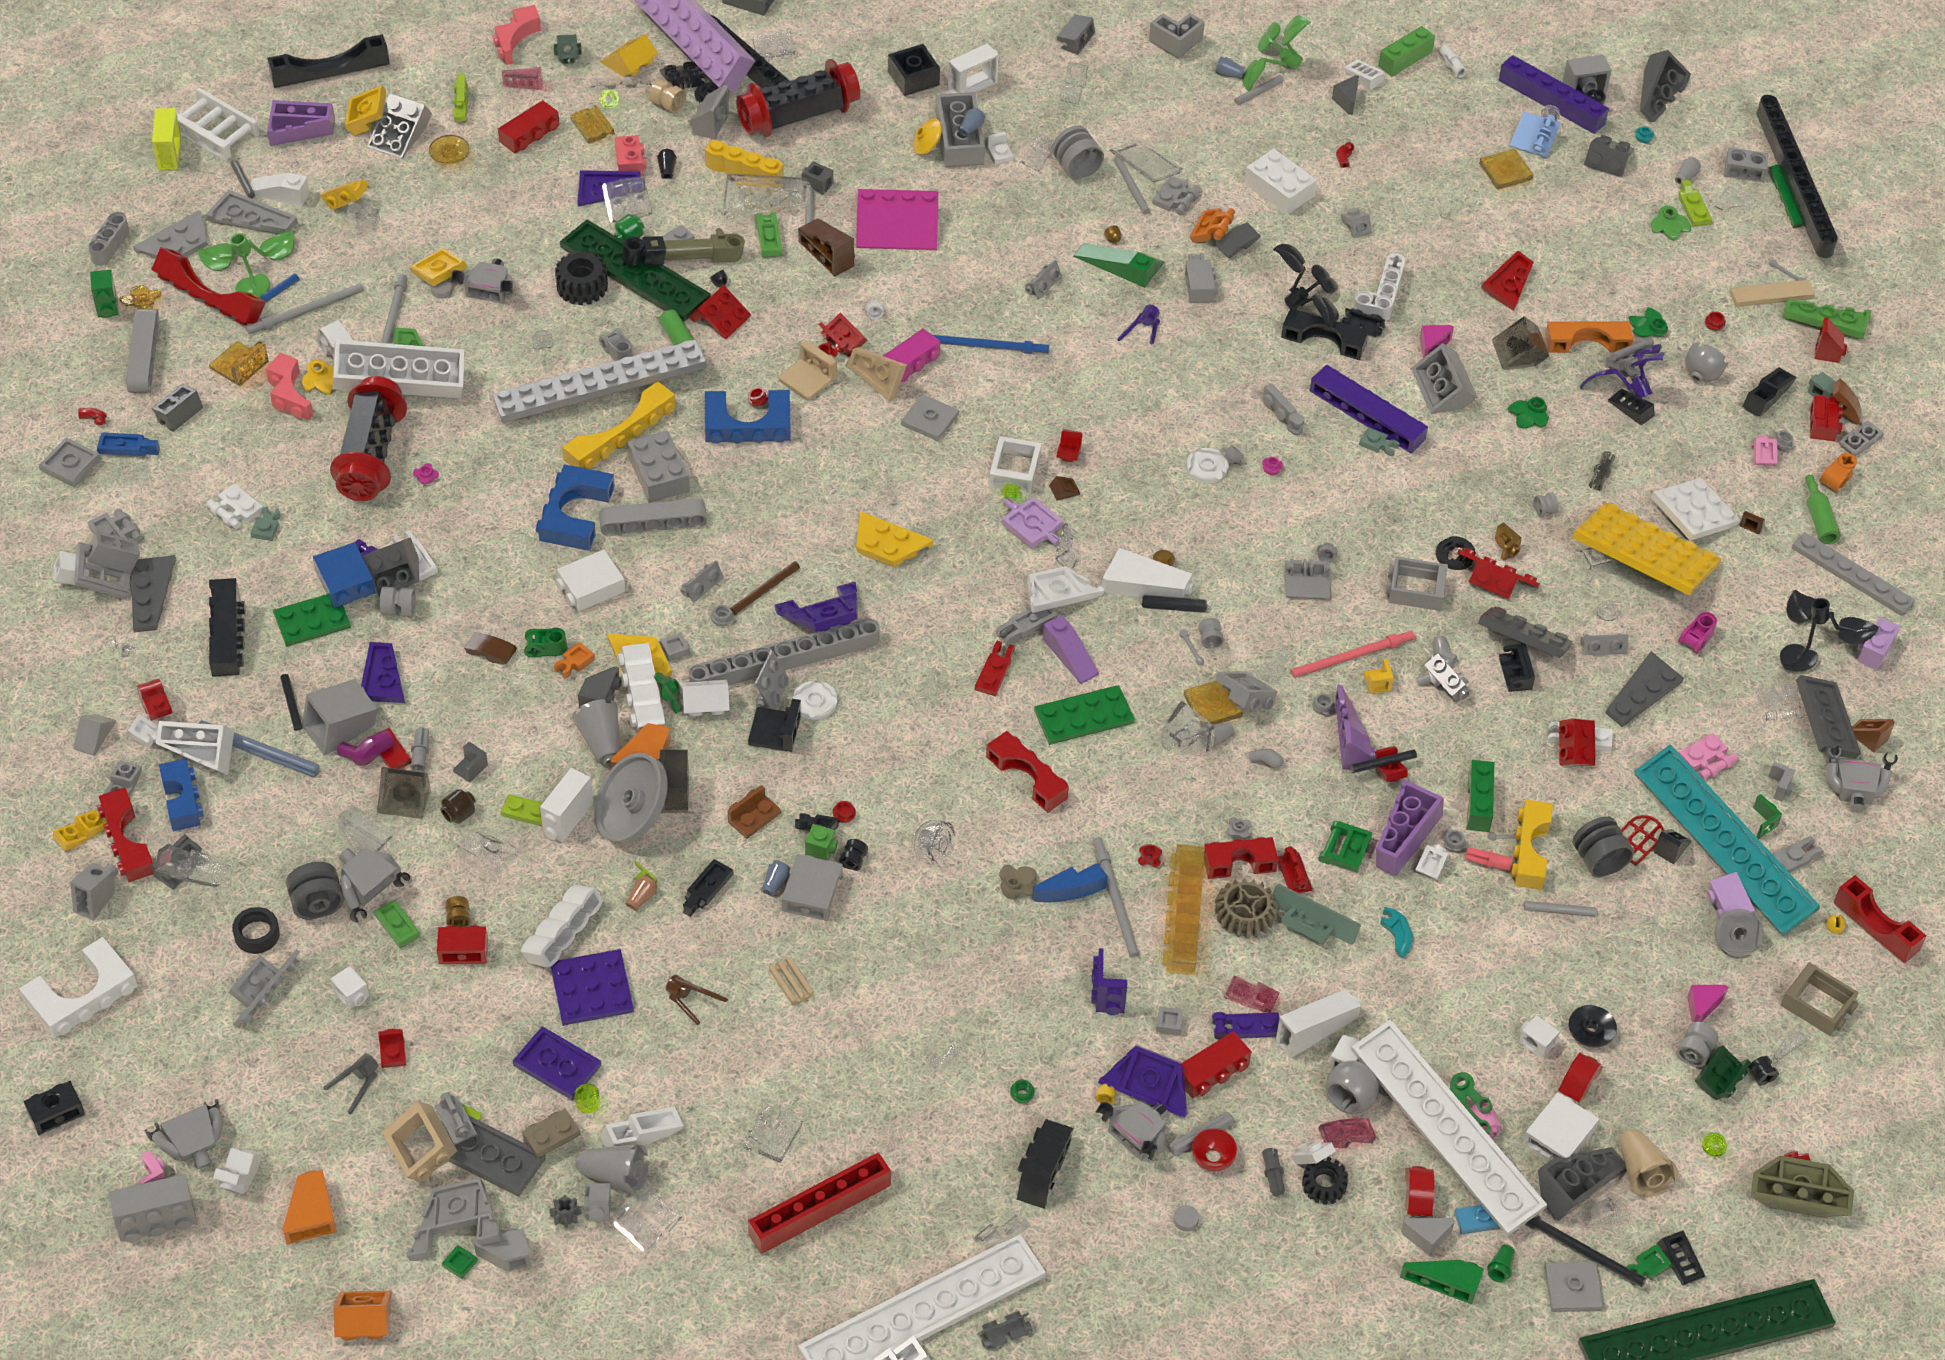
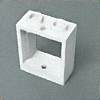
M985 44L950 60L948 90L951 93H976L996 84L999 74L998 52L988 44ZM983 64L981 72L966 78L967 71Z
M1000 436L990 471L989 487L1031 494L1041 457L1042 443ZM1002 453L1032 457L1029 473L998 469Z

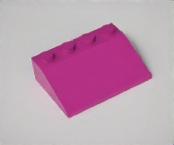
M858 189L856 248L937 250L939 191Z

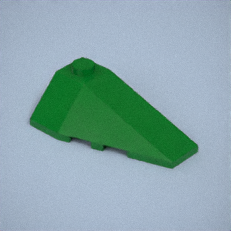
M1083 243L1074 254V257L1144 288L1164 264V261L1146 253Z

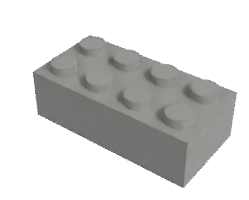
M975 92L936 94V118L942 124L940 142L945 167L984 164L985 144L982 127L977 128L968 137H964L959 133V128L968 110L978 108Z

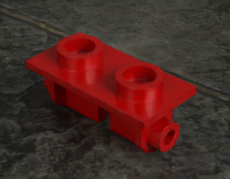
M1292 846L1286 847L1284 854L1278 856V863L1287 888L1299 894L1313 891L1299 852Z

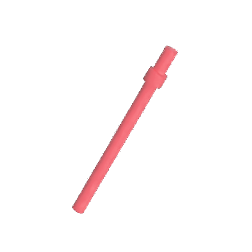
M1413 631L1399 635L1392 634L1386 636L1384 640L1291 669V674L1295 678L1388 647L1392 649L1400 646V643L1415 639Z

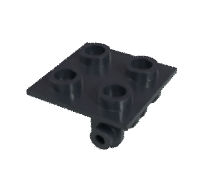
M693 61L684 62L681 66L666 65L664 69H659L664 79L672 83L673 87L677 86L680 88L681 85V88L684 89V78L688 89L690 88V83L692 88L705 83L704 76H701L705 75L704 71Z

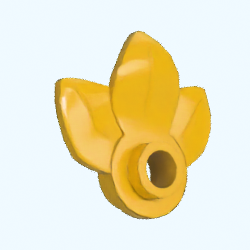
M319 359L310 361L307 365V373L302 378L304 390L308 392L316 388L321 393L330 395L333 390V366H328Z

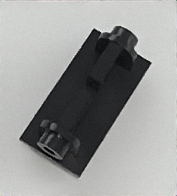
M1356 308L1345 309V317H1343L1342 323L1359 328L1362 325L1364 326L1363 329L1369 330L1370 336L1381 337L1383 328H1385V319L1377 314H1365Z

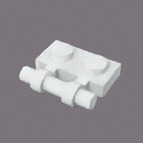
M233 484L218 495L220 502L210 499L206 503L212 514L220 516L227 526H232L234 529L240 528L241 522L238 520L241 518L245 522H249L263 512V506L236 484ZM229 508L230 510L233 511V513H232V512H227L226 509Z

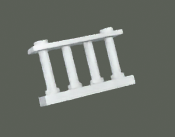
M201 88L196 89L198 102L182 114L177 113L181 135L225 161L231 158L230 146L247 132L255 137L259 136L258 123L254 118L248 117ZM203 107L211 110L197 122L189 120L190 117ZM218 115L225 118L223 122L211 131L203 128ZM232 124L240 127L226 139L217 137Z

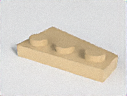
M858 347L852 350L847 366L890 401L896 398L907 365Z

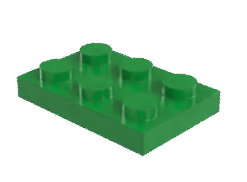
M327 594L273 610L286 647L351 628L344 606L341 605L333 608Z

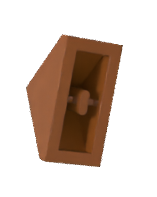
M1860 719L1852 726L1856 740L1874 753L1888 741L1895 722L1893 719Z

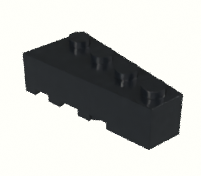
M236 578L210 579L209 588L212 597H209L211 618H209L211 636L209 637V665L212 677L240 675V667H244L243 653H240V649L245 648L244 636H241V632H245V619L242 618V614H246L245 601H241Z

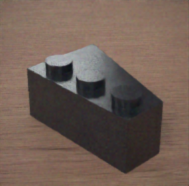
M1045 1119L1041 1128L1037 1127L1033 1137L1034 1143L1030 1142L1027 1147V1158L1022 1157L1019 1164L1018 1172H1021L1016 1200L1045 1209L1049 1189L1052 1190L1055 1183L1053 1180L1058 1170L1060 1171L1071 1144L1074 1128Z

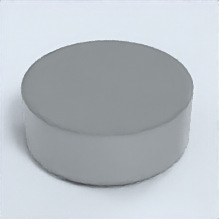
M448 280L434 287L431 285V293L436 298H446L452 293V285Z
M1184 1205L1175 1211L1174 1224L1178 1229L1192 1231L1197 1227L1199 1213L1194 1207Z

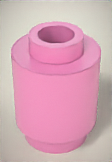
M1483 1103L1481 1108H1486L1488 1103ZM1476 1104L1473 1105L1471 1110L1481 1120H1486L1490 1124V1138L1497 1137L1502 1126L1494 1108H1492L1490 1113L1482 1114ZM1481 1126L1484 1131L1487 1129V1126Z

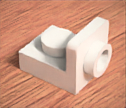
M1006 132L987 136V150L995 165L1013 161L1014 156L1007 144Z
M1436 844L1433 847L1427 845L1415 869L1416 872L1438 880L1445 863L1449 859V854L1445 853L1446 849Z

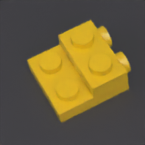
M382 85L349 98L345 127L353 136L367 132L371 128V122L382 118L387 91Z

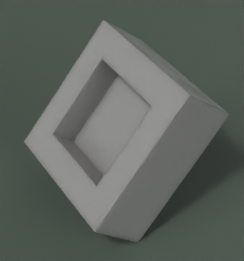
M681 632L660 639L661 647L669 661L690 654V648Z
M1159 1006L1156 1032L1180 1035L1183 1010Z

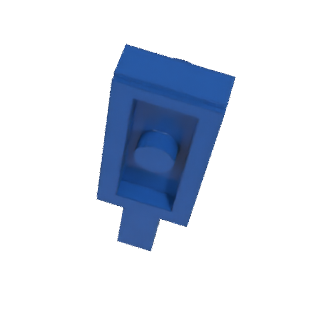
M102 432L97 446V453L106 455L146 456V454L159 455L160 451L158 440H149L143 434Z

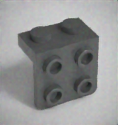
M1601 135L1591 141L1584 165L1622 176L1628 157L1634 152V148L1630 147L1631 144L1628 142L1619 141L1617 143L1612 141L1611 137Z

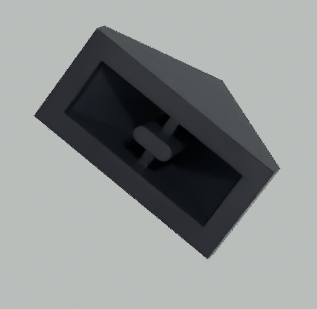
M1673 829L1661 831L1654 853L1675 864L1692 840Z

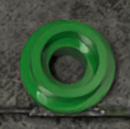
M1024 1079L1017 1080L1010 1088L1011 1098L1018 1103L1030 1102L1035 1094L1033 1085ZM1020 1090L1026 1091V1094H1020L1018 1092Z

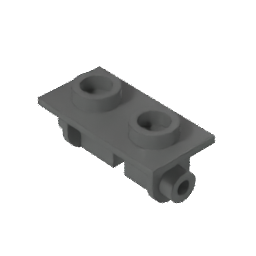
M1020 1311L1005 1316L1007 1321L997 1324V1321L994 1320L982 1325L983 1330L978 1332L977 1335H984L985 1338L982 1339L983 1347L992 1350L995 1347L1008 1343L1004 1334L1007 1332L1011 1341L1029 1335V1332L1032 1331V1326L1029 1321L1025 1322L1024 1317L1028 1316L1029 1313L1021 1315Z

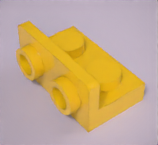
M365 179L357 182L352 181L349 184H343L322 192L320 197L327 206L335 210L358 201L369 184Z

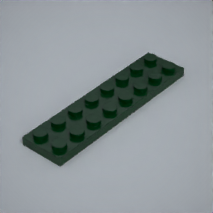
M588 219L560 241V247L569 253L589 251L590 254H597V257H601L603 262L606 263L607 276L664 311L675 310L683 322L689 319V316L711 297V293L663 264L644 265L643 259L636 266L625 264L622 260L624 241Z

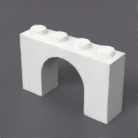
M103 937L82 949L86 963L99 977L96 986L88 994L73 999L60 997L52 991L41 976L19 988L25 1004L53 1038L67 1034L72 1027L80 1022L88 1021L94 1013L110 1007L115 1000L121 996L131 994L134 988L137 987L134 973Z

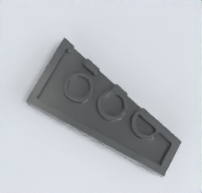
M1651 651L1607 708L1606 714L1623 727L1680 685L1684 677Z

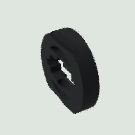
M1451 536L1438 544L1436 558L1439 563L1447 564L1448 569L1463 570L1471 566L1473 561L1468 559L1462 560L1463 557L1458 556L1456 559H1448L1449 552L1455 547L1459 548L1461 546L1463 547L1462 550L1468 548L1475 551V548L1467 539Z

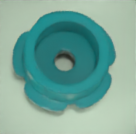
M1647 126L1637 128L1635 131L1636 139L1641 143H1649L1655 136L1651 128Z

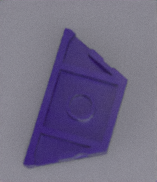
M1135 1045L1126 1056L1119 1060L1098 1081L1102 1085L1113 1086L1119 1092L1154 1106L1161 1103L1169 1112L1184 1118L1187 1117L1188 1111L1182 1062Z

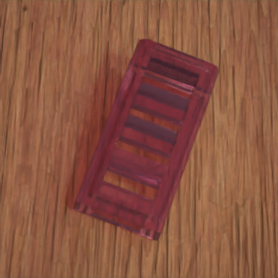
M541 67L502 71L503 87L543 90Z

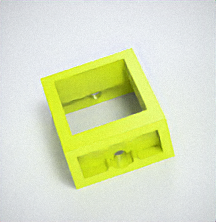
M155 108L152 145L158 170H178L181 132L176 108Z

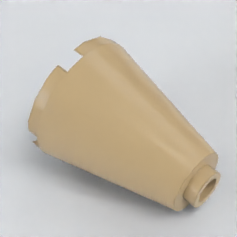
M1630 1129L1623 1133L1619 1143L1630 1185L1635 1195L1642 1194L1644 1198L1660 1195L1670 1189L1668 1184L1673 1179L1676 1182L1679 1174L1675 1163L1640 1130Z

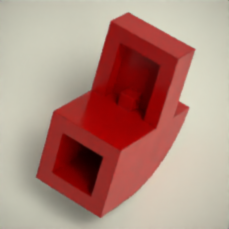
M159 678L137 685L140 701L151 721L173 713Z
M1579 1053L1569 1067L1558 1092L1580 1103L1586 1097L1593 1081L1600 1075L1603 1066L1595 1058Z
M1423 1166L1405 1168V1181L1407 1185L1405 1207L1407 1215L1433 1216L1434 1170L1426 1169Z

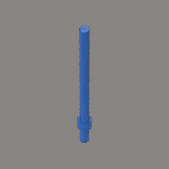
M933 335L941 341L940 344L1019 350L1032 354V352L1049 353V345L1035 344L1033 341H1025L1023 343Z

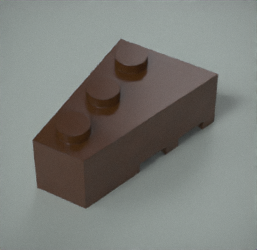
M819 218L798 228V242L834 277L854 267V238Z

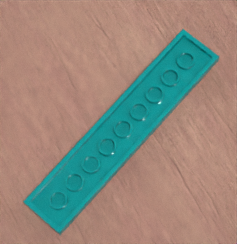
M1671 744L1634 771L1637 778L1726 875L1737 872L1750 901L1783 937L1820 909V905Z

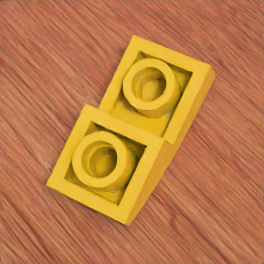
M96 810L75 816L73 824L53 830L52 837L64 851H67L104 830L103 825L107 824V822L100 818Z

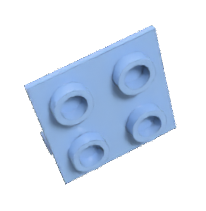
M1523 111L1509 146L1547 158L1561 123L1555 121L1553 115H1548L1544 118Z

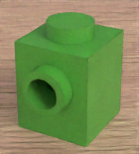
M813 824L805 841V855L828 861L831 853H835L838 845V840H835V830Z

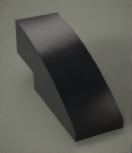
M1778 367L1762 378L1758 386L1747 394L1742 407L1758 416L1763 415L1790 388L1797 377Z

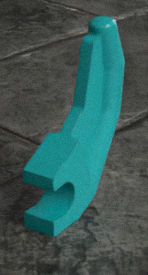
M1384 907L1383 915H1388L1390 918L1381 917L1380 924L1395 937V952L1398 953L1399 957L1404 958L1412 948L1413 934L1407 918L1395 909Z

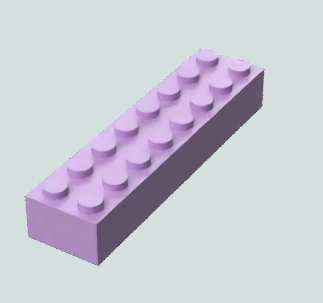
M634 0L719 88L726 85L728 86V91L735 92L755 60L696 0Z

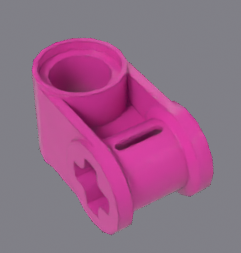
M1710 612L1700 613L1683 630L1678 643L1686 644L1694 649V653L1698 654L1714 634L1717 624L1716 616Z

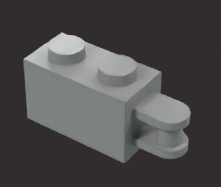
M1200 253L1199 256L1189 254L1185 265L1189 303L1214 302V296L1218 295V283L1214 282L1216 271L1211 266V260H1204L1203 253Z

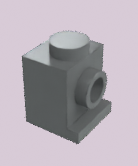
M813 161L802 171V183L807 187H813L814 190L824 195L834 184V170Z

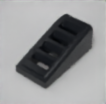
M1620 389L1608 399L1609 403L1641 426L1655 416L1653 403L1624 389Z
M1684 1230L1666 1236L1657 1242L1659 1248L1671 1262V1268L1682 1286L1705 1277ZM1678 1243L1679 1247L1673 1249L1671 1245ZM1683 1251L1685 1255L1677 1258L1676 1254ZM1686 1260L1690 1262V1264L1683 1267L1680 1265L1681 1262ZM1690 1269L1695 1270L1696 1273L1688 1276L1684 1273Z

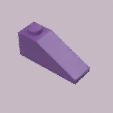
M1063 615L1044 624L1043 641L1080 684L1099 675L1078 634Z

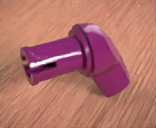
M386 730L367 737L358 747L342 741L337 747V754L353 760L355 765L365 766L374 761L380 753L392 747L393 738Z

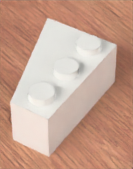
M159 721L156 744L228 775L234 730L224 725Z

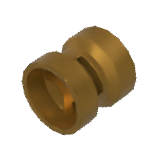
M453 896L447 899L445 902L446 912L448 913L446 915L447 925L467 927L470 924V914L467 912L469 910V900L463 896Z

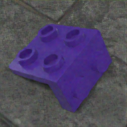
M1099 948L1098 956H1093L1091 1003L1096 1004V1012L1109 1015L1125 1013L1127 979L1103 978L1104 948Z

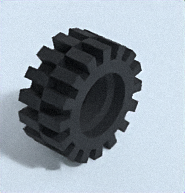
M1327 1157V1161L1321 1160L1318 1163L1307 1164L1304 1170L1302 1180L1303 1191L1305 1194L1308 1193L1310 1200L1314 1197L1315 1203L1318 1204L1320 1200H1323V1205H1327L1328 1201L1334 1204L1336 1199L1340 1201L1347 1189L1348 1172L1345 1171L1343 1164L1339 1167L1340 1161L1335 1160L1334 1163L1331 1162V1157ZM1326 1174L1333 1178L1335 1184L1331 1187H1323L1316 1182V1178L1319 1175Z

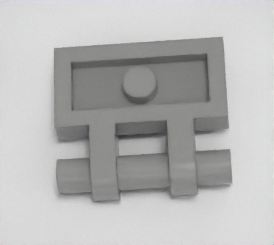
M1170 176L1152 199V204L1167 211L1175 207V212L1178 215H1182L1184 211H1188L1191 206L1190 203L1197 199L1201 188L1199 185H1194L1193 188L1187 189L1188 182Z
M116 509L114 511L115 516L112 518L108 513H105L87 522L93 534L95 531L126 539L133 538L134 541L138 542L143 539L140 529L137 525L131 523L130 516L121 509ZM118 526H123L124 529L120 530Z

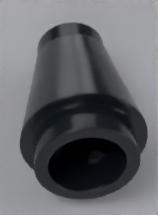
M663 149L657 155L662 179L673 178L677 156L671 149Z

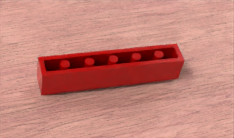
M877 1152L749 1219L748 1235L760 1254H763L890 1187L891 1169L880 1153Z

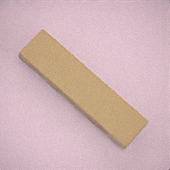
M1809 280L1734 287L1730 289V295L1735 307L1787 302L1788 299L1807 300L1814 299L1815 296Z

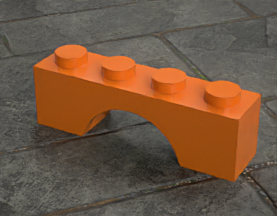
M1552 321L1547 323L1545 332L1548 353H1569L1570 348L1580 341L1600 343L1610 353L1628 347L1633 343L1630 321Z

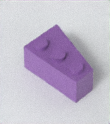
M273 100L267 128L270 146L333 134L335 124L333 104Z

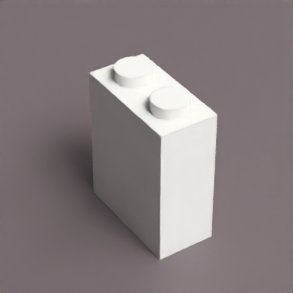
M605 550L557 569L556 585L559 591L564 590L566 593L565 597L569 606L574 605L578 612L625 592L624 578Z
M570 768L540 806L543 833L548 839H556L563 843L592 806L591 777Z
M1557 1092L1526 1131L1523 1144L1549 1161L1556 1157H1570L1572 1154H1577L1596 1131L1599 1118L1595 1117L1591 1111L1575 1104L1571 1098Z

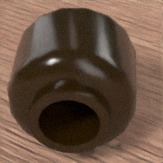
M456 789L443 798L440 811L448 822L460 824L474 814V803H476V800L469 791L465 792L461 789Z

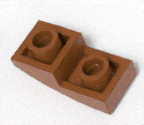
M1842 379L1837 380L1834 383L1833 397L1837 402L1843 404V414L1847 419H1851L1856 424L1860 423L1861 406L1856 395Z

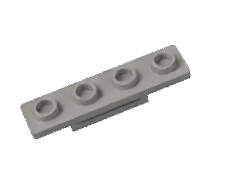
M296 949L279 970L259 955L228 993L247 1007L233 1024L236 1028L241 1022L245 1025L255 1014L251 1011L257 1004L261 1007L269 997L266 992L271 987L276 989L284 980L281 974L285 970L290 972L299 962L296 957L300 951Z

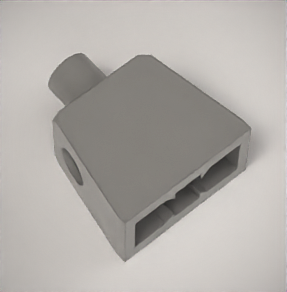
M91 863L70 882L74 913L92 921L95 920L115 893L114 877L118 874V869L113 864L109 863L103 867L96 863Z

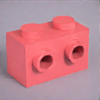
M639 135L615 137L618 171H640V175L643 176V169H647L646 158L641 156L645 155L644 144L639 142Z

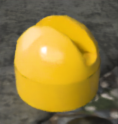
M1832 915L1826 922L1827 930L1833 934L1842 933L1846 926V921L1841 915ZM1836 921L1839 922V927H1836Z
M1103 1084L1098 1087L1095 1099L1098 1103L1107 1102L1112 1105L1115 1102L1116 1090L1113 1086L1108 1087L1107 1084Z

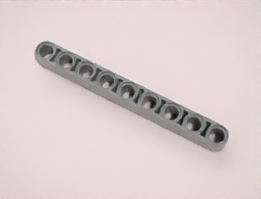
M864 619L830 628L827 631H819L696 664L689 669V682L727 680L729 686L758 678L771 650L775 653L783 669L788 670L873 647L879 642V623L874 619Z

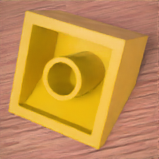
M645 33L627 41L600 62L621 76L628 74L633 76L640 71V66L643 65L645 67L654 61L653 57L658 52Z

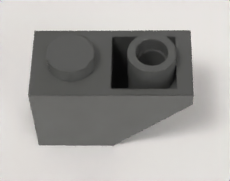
M614 666L585 678L578 694L579 708L595 700L605 699L606 703H611V700L614 701V692L620 689L622 683L621 677H619V667Z

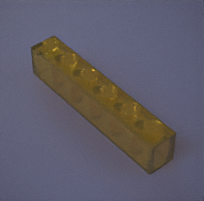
M1177 844L1176 853H1171L1170 867H1174V872L1169 873L1168 886H1173V891H1168L1167 905H1171V911H1166L1165 925H1170V929L1165 930L1164 944H1168V950H1163L1162 964H1167L1166 973L1195 976L1205 850L1203 846Z

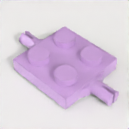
M1010 497L1004 501V505L1011 509V512L1002 518V525L1030 548H1034L1044 540H1049L1056 547L1060 545L1062 539L1054 533L1063 527V520L1036 498L1032 497L1020 504L1014 502Z

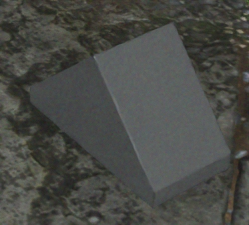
M1357 75L1333 87L1332 99L1348 115H1353L1359 76Z

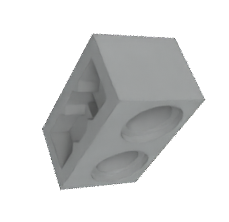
M1729 147L1725 159L1724 177L1764 182L1768 165V153Z

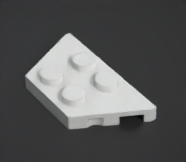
M1066 566L1029 574L1027 580L1031 611L1033 613L1099 598L1104 595L1105 589L1101 586L1096 589L1087 584L1089 579L1076 574L1075 571Z

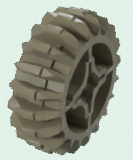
M1245 878L1242 882L1235 879L1233 885L1227 882L1225 888H1221L1219 895L1215 899L1214 911L1217 914V921L1221 922L1222 928L1228 927L1229 934L1234 932V930L1237 931L1238 937L1241 933H1246L1247 938H1249L1252 932L1258 937L1260 931L1266 933L1268 927L1272 928L1275 919H1277L1278 902H1276L1275 894H1271L1270 888L1264 889L1263 882L1259 885L1256 884L1255 879L1251 882H1247ZM1237 898V901L1233 902L1232 905H1229V906H1228V904H1229L1232 900H1234V899ZM1260 910H1265L1262 914L1256 917L1255 914L1259 913Z

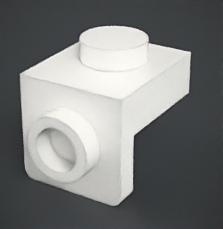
M138 714L125 735L150 748L154 742L156 743L158 725Z

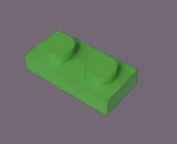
M396 900L374 911L375 917L399 948L420 937V932Z

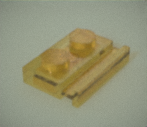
M594 105L592 109L586 108L570 114L571 121L588 144L607 138L606 135H614V128L597 105Z

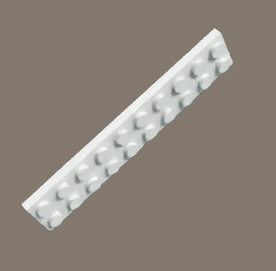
M1391 1020L1352 1046V1052L1364 1065L1374 1072L1378 1083L1506 1236L1547 1208L1546 1202Z
M1019 1233L798 1345V1351L803 1360H874L889 1348L893 1351L912 1336H915L920 1342L1045 1278L1046 1272Z

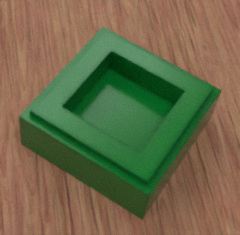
M457 1245L441 1264L442 1267L463 1279L477 1263L478 1258Z

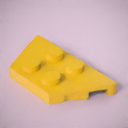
M862 511L859 514L856 548L857 553L896 567L905 560L917 556V551L925 547L930 549L934 546V541L931 538Z
M607 634L616 659L617 654L621 653L622 646L649 643L655 674L660 672L666 677L672 674L670 665L657 637Z

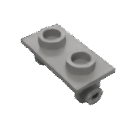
M1054 260L1051 264L1044 265L1043 269L1036 275L1037 278H1033L1026 284L1025 291L1028 294L1034 293L1037 299H1040L1061 278L1062 275L1057 260Z
M715 560L710 565L706 564L695 575V578L682 585L680 592L684 596L689 594L692 602H696L724 578L718 562Z
M1621 633L1617 635L1586 634L1580 639L1581 646H1583V655L1627 654L1629 635Z
M449 1092L443 1093L440 1103L434 1106L453 1144L456 1145L477 1136L458 1096L454 1097Z

